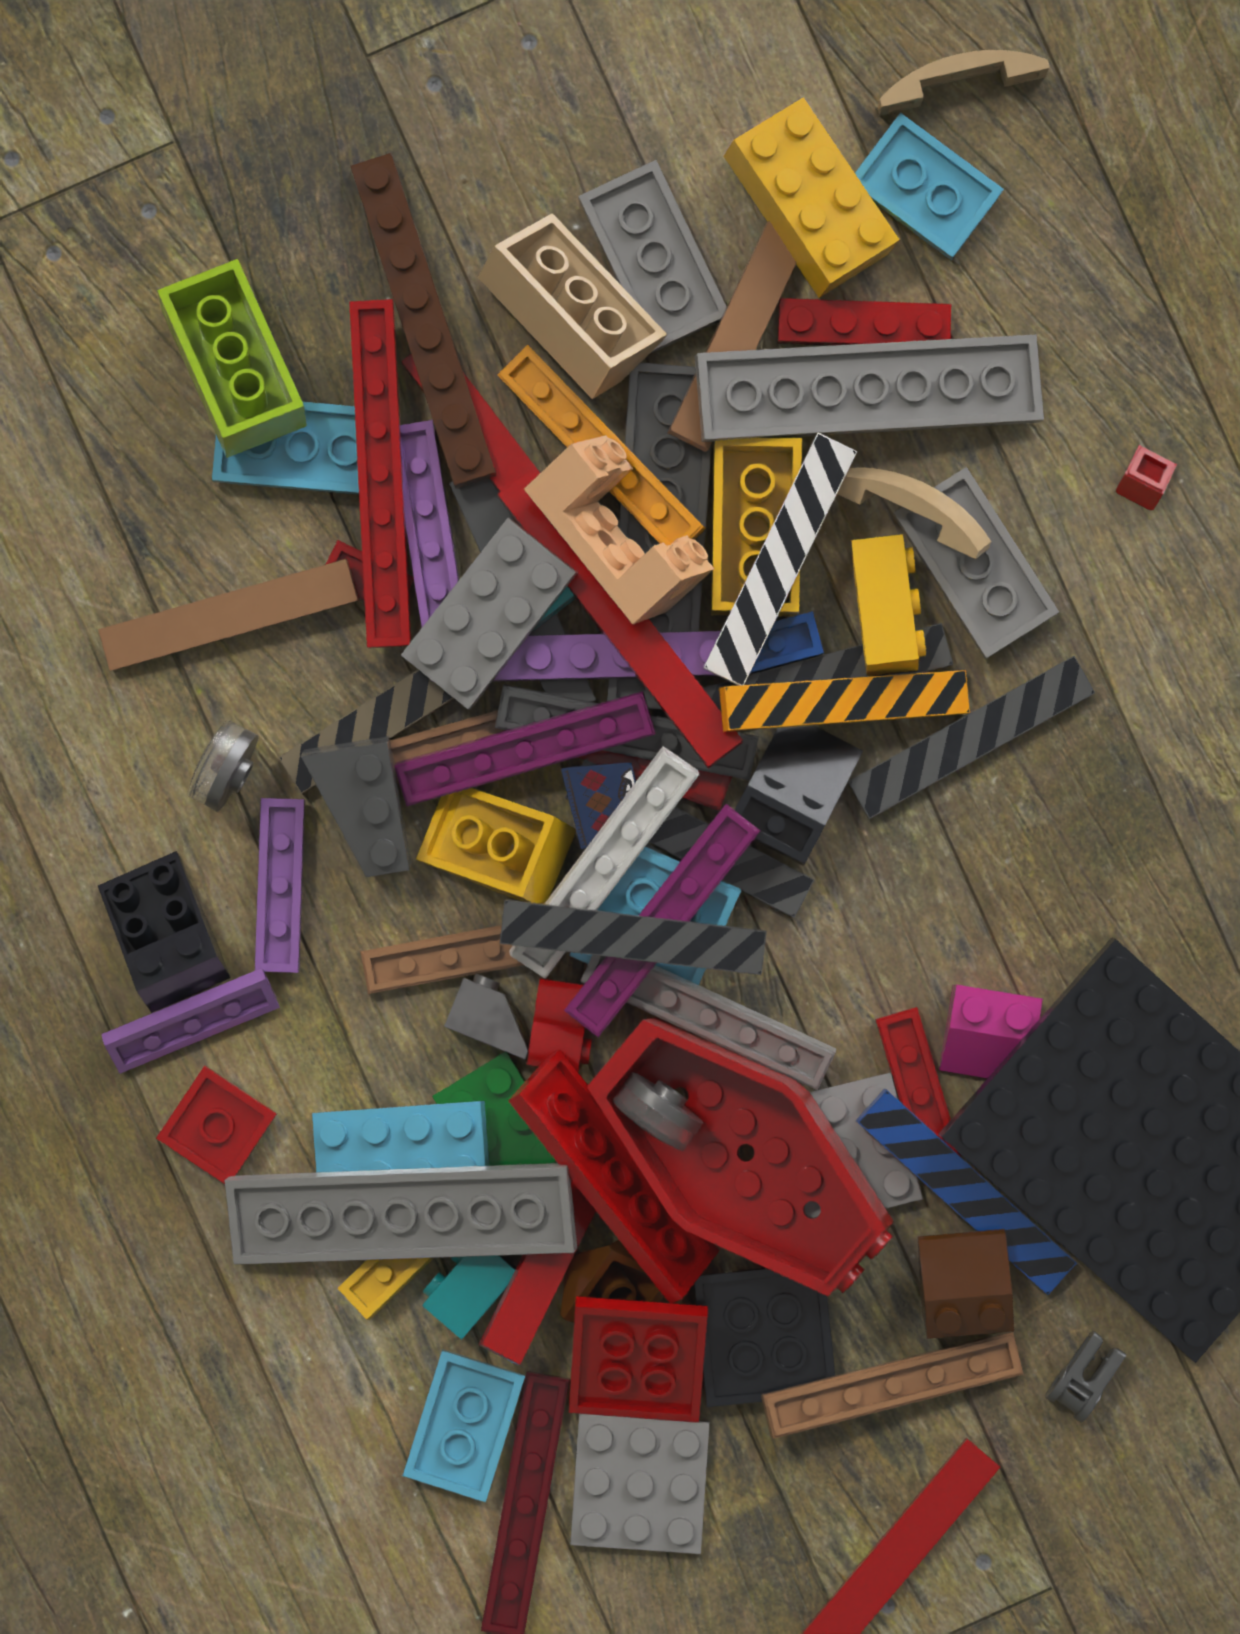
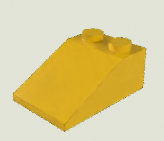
M469 788L440 798L416 860L518 901L545 904L552 893L576 829L555 816L474 788Z

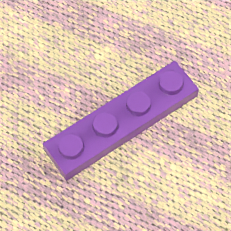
M261 798L255 970L263 968L264 972L299 973L306 801L304 799Z
M260 968L101 1035L106 1050L121 1074L278 1009L280 1006L263 968Z

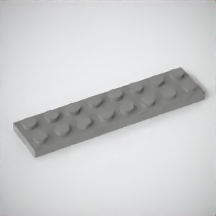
M1037 335L697 353L695 355L702 442L746 438L816 436L817 433L835 435L1040 423L1044 420Z
M558 1163L238 1175L228 1177L225 1180L234 1264L574 1253L577 1249L571 1179L569 1178L568 1166L559 1165Z

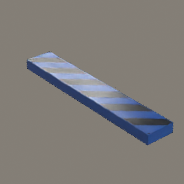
M885 1088L855 1120L976 1231L1005 1229L1009 1261L1047 1295L1077 1264Z

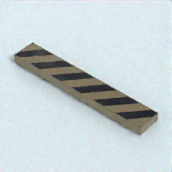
M418 669L278 758L303 795L317 786L301 758L305 749L389 736L391 740L455 700V698L435 682H432L430 678Z

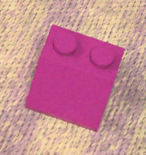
M957 984L952 985L939 1070L988 1078L1040 1019L1043 999Z

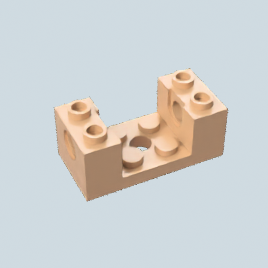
M605 435L568 446L524 490L630 622L635 624L668 612L714 568L708 562V554L703 546L696 540L690 539L687 535L677 538L668 546L664 543L655 545L646 553L635 541L628 539L617 526L618 520L614 513L607 507L600 505L598 501L633 468L625 459L627 455L622 446Z

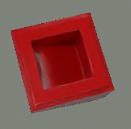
M1139 445L1116 488V493L1152 511L1163 496L1177 464Z

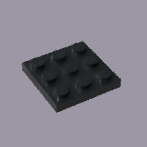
M767 1268L703 1274L694 1283L696 1305L708 1306L703 1366L707 1407L762 1402V1394L835 1376L826 1295Z

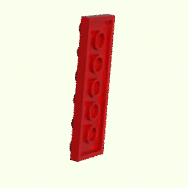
M559 1049L550 1054L508 1101L557 1163L568 1166L569 1178L580 1190L667 1301L673 1304L683 1299L718 1254L719 1249L715 1244L685 1231L671 1219L587 1088V1083Z

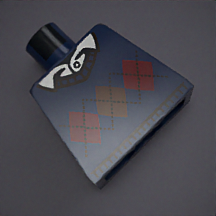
M632 763L561 769L582 851L587 848L637 781Z

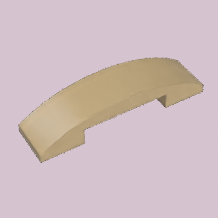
M981 50L945 57L911 72L889 88L879 99L877 106L878 114L881 116L920 107L924 97L923 88L1000 71L1004 87L1045 78L1050 68L1047 59L1036 55L1009 50Z
M849 468L837 492L838 495L859 505L874 494H877L943 525L937 541L974 559H977L987 551L992 542L977 521L954 500L928 484L903 474L875 468Z

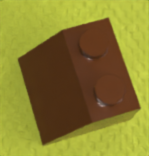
M1005 1229L917 1236L921 1309L927 1339L1014 1331L1013 1293Z

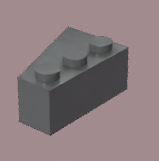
M385 736L305 749L301 758L365 876L371 877L408 871L411 859L390 737Z

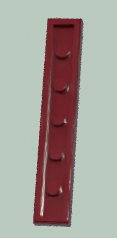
M531 1371L526 1372L481 1627L483 1632L525 1634L569 1378Z

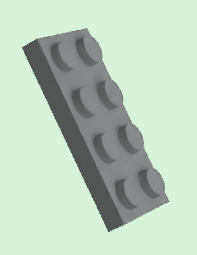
M657 160L578 196L580 204L618 283L667 333L665 339L652 353L720 322L727 308Z
M965 467L934 488L964 508L977 521L992 541L989 549L977 559L938 542L937 539L943 525L904 507L895 511L893 516L984 659H987L1054 617L1059 611L972 474Z
M507 518L401 656L463 706L471 709L578 572L511 518Z

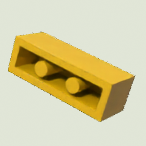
M903 534L851 540V555L866 676L917 671L919 657L926 656L924 631H915L913 615L921 614L918 588L910 589L908 574L916 573L913 547L905 548Z

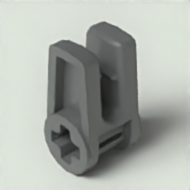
M1091 1331L1067 1366L1054 1379L1045 1395V1398L1053 1403L1057 1400L1074 1412L1073 1417L1080 1423L1093 1411L1103 1394V1390L1127 1355L1119 1348L1111 1349L1106 1357L1101 1358L1102 1362L1092 1377L1085 1381L1083 1372L1090 1361L1095 1360L1094 1355L1103 1343V1338L1095 1331ZM1067 1388L1075 1394H1077L1078 1396H1080L1081 1400H1079L1077 1397L1068 1392Z

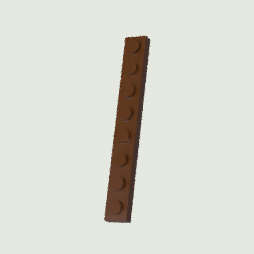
M388 153L351 165L350 167L455 489L497 476L392 154Z

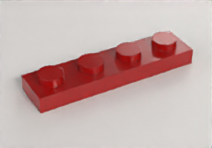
M780 298L778 344L836 346L951 339L952 304Z

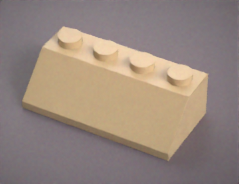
M553 213L496 244L478 276V279L591 399L620 383L667 336V333Z

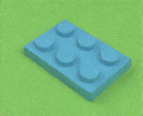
M901 112L855 172L878 207L950 260L954 258L1004 190Z
M442 1349L403 1476L486 1502L525 1375Z

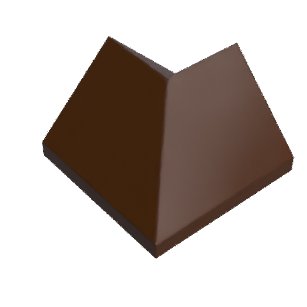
M618 1239L609 1246L574 1254L566 1271L560 1315L564 1320L574 1323L576 1296L660 1302L663 1294Z

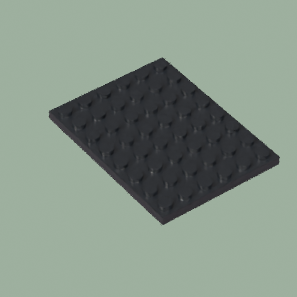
M1111 937L942 1129L939 1135L1196 1363L1240 1313V1051L1117 939Z

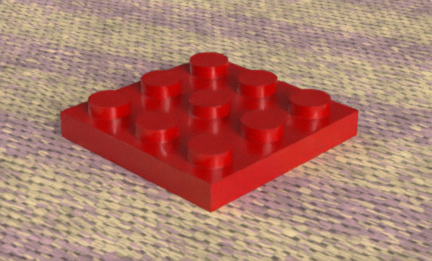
M576 1296L569 1413L699 1423L708 1306Z

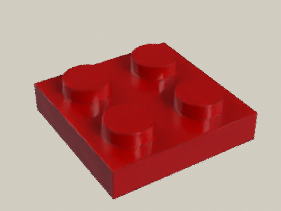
M204 1066L156 1139L225 1184V1180L228 1177L237 1176L278 1113L217 1072Z

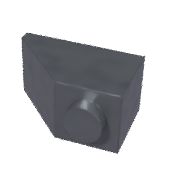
M475 974L473 981L463 978L444 1027L526 1059L529 1049L506 995L497 991L500 983L479 974Z

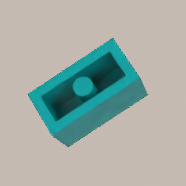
M503 1255L451 1257L450 1259L457 1265L446 1277L438 1272L422 1292L428 1298L422 1306L462 1340L506 1289L516 1270V1267Z

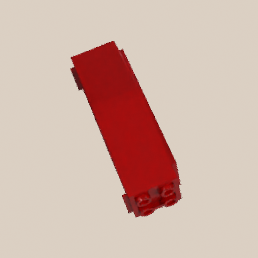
M655 1017L641 1021L587 1086L671 1219L691 1234L826 1296L831 1295L837 1289L842 1293L849 1289L865 1270L859 1265L864 1257L867 1256L872 1260L893 1237L887 1231L894 1223L893 1219L811 1093L790 1077ZM631 1072L643 1076L654 1084L660 1080L674 1090L678 1087L686 1089L689 1097L684 1105L703 1121L697 1133L692 1134L667 1118L660 1124H657L647 1117L645 1113L649 1105L638 1098L624 1084ZM743 1144H749L754 1149V1157L750 1161L742 1160L738 1154L739 1148ZM810 1201L818 1203L821 1208L820 1215L816 1218H810L805 1214V1205Z

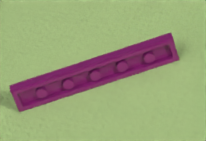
M644 691L400 761L394 764V768L406 806H411L656 735V730Z
M725 804L639 915L690 921L760 830L729 805ZM605 957L564 1011L599 1037L656 965V962Z

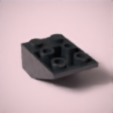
M815 725L777 728L735 811L760 830L754 841L803 866L822 833L863 751Z
M177 851L98 885L136 991L151 1013L231 978L218 943Z

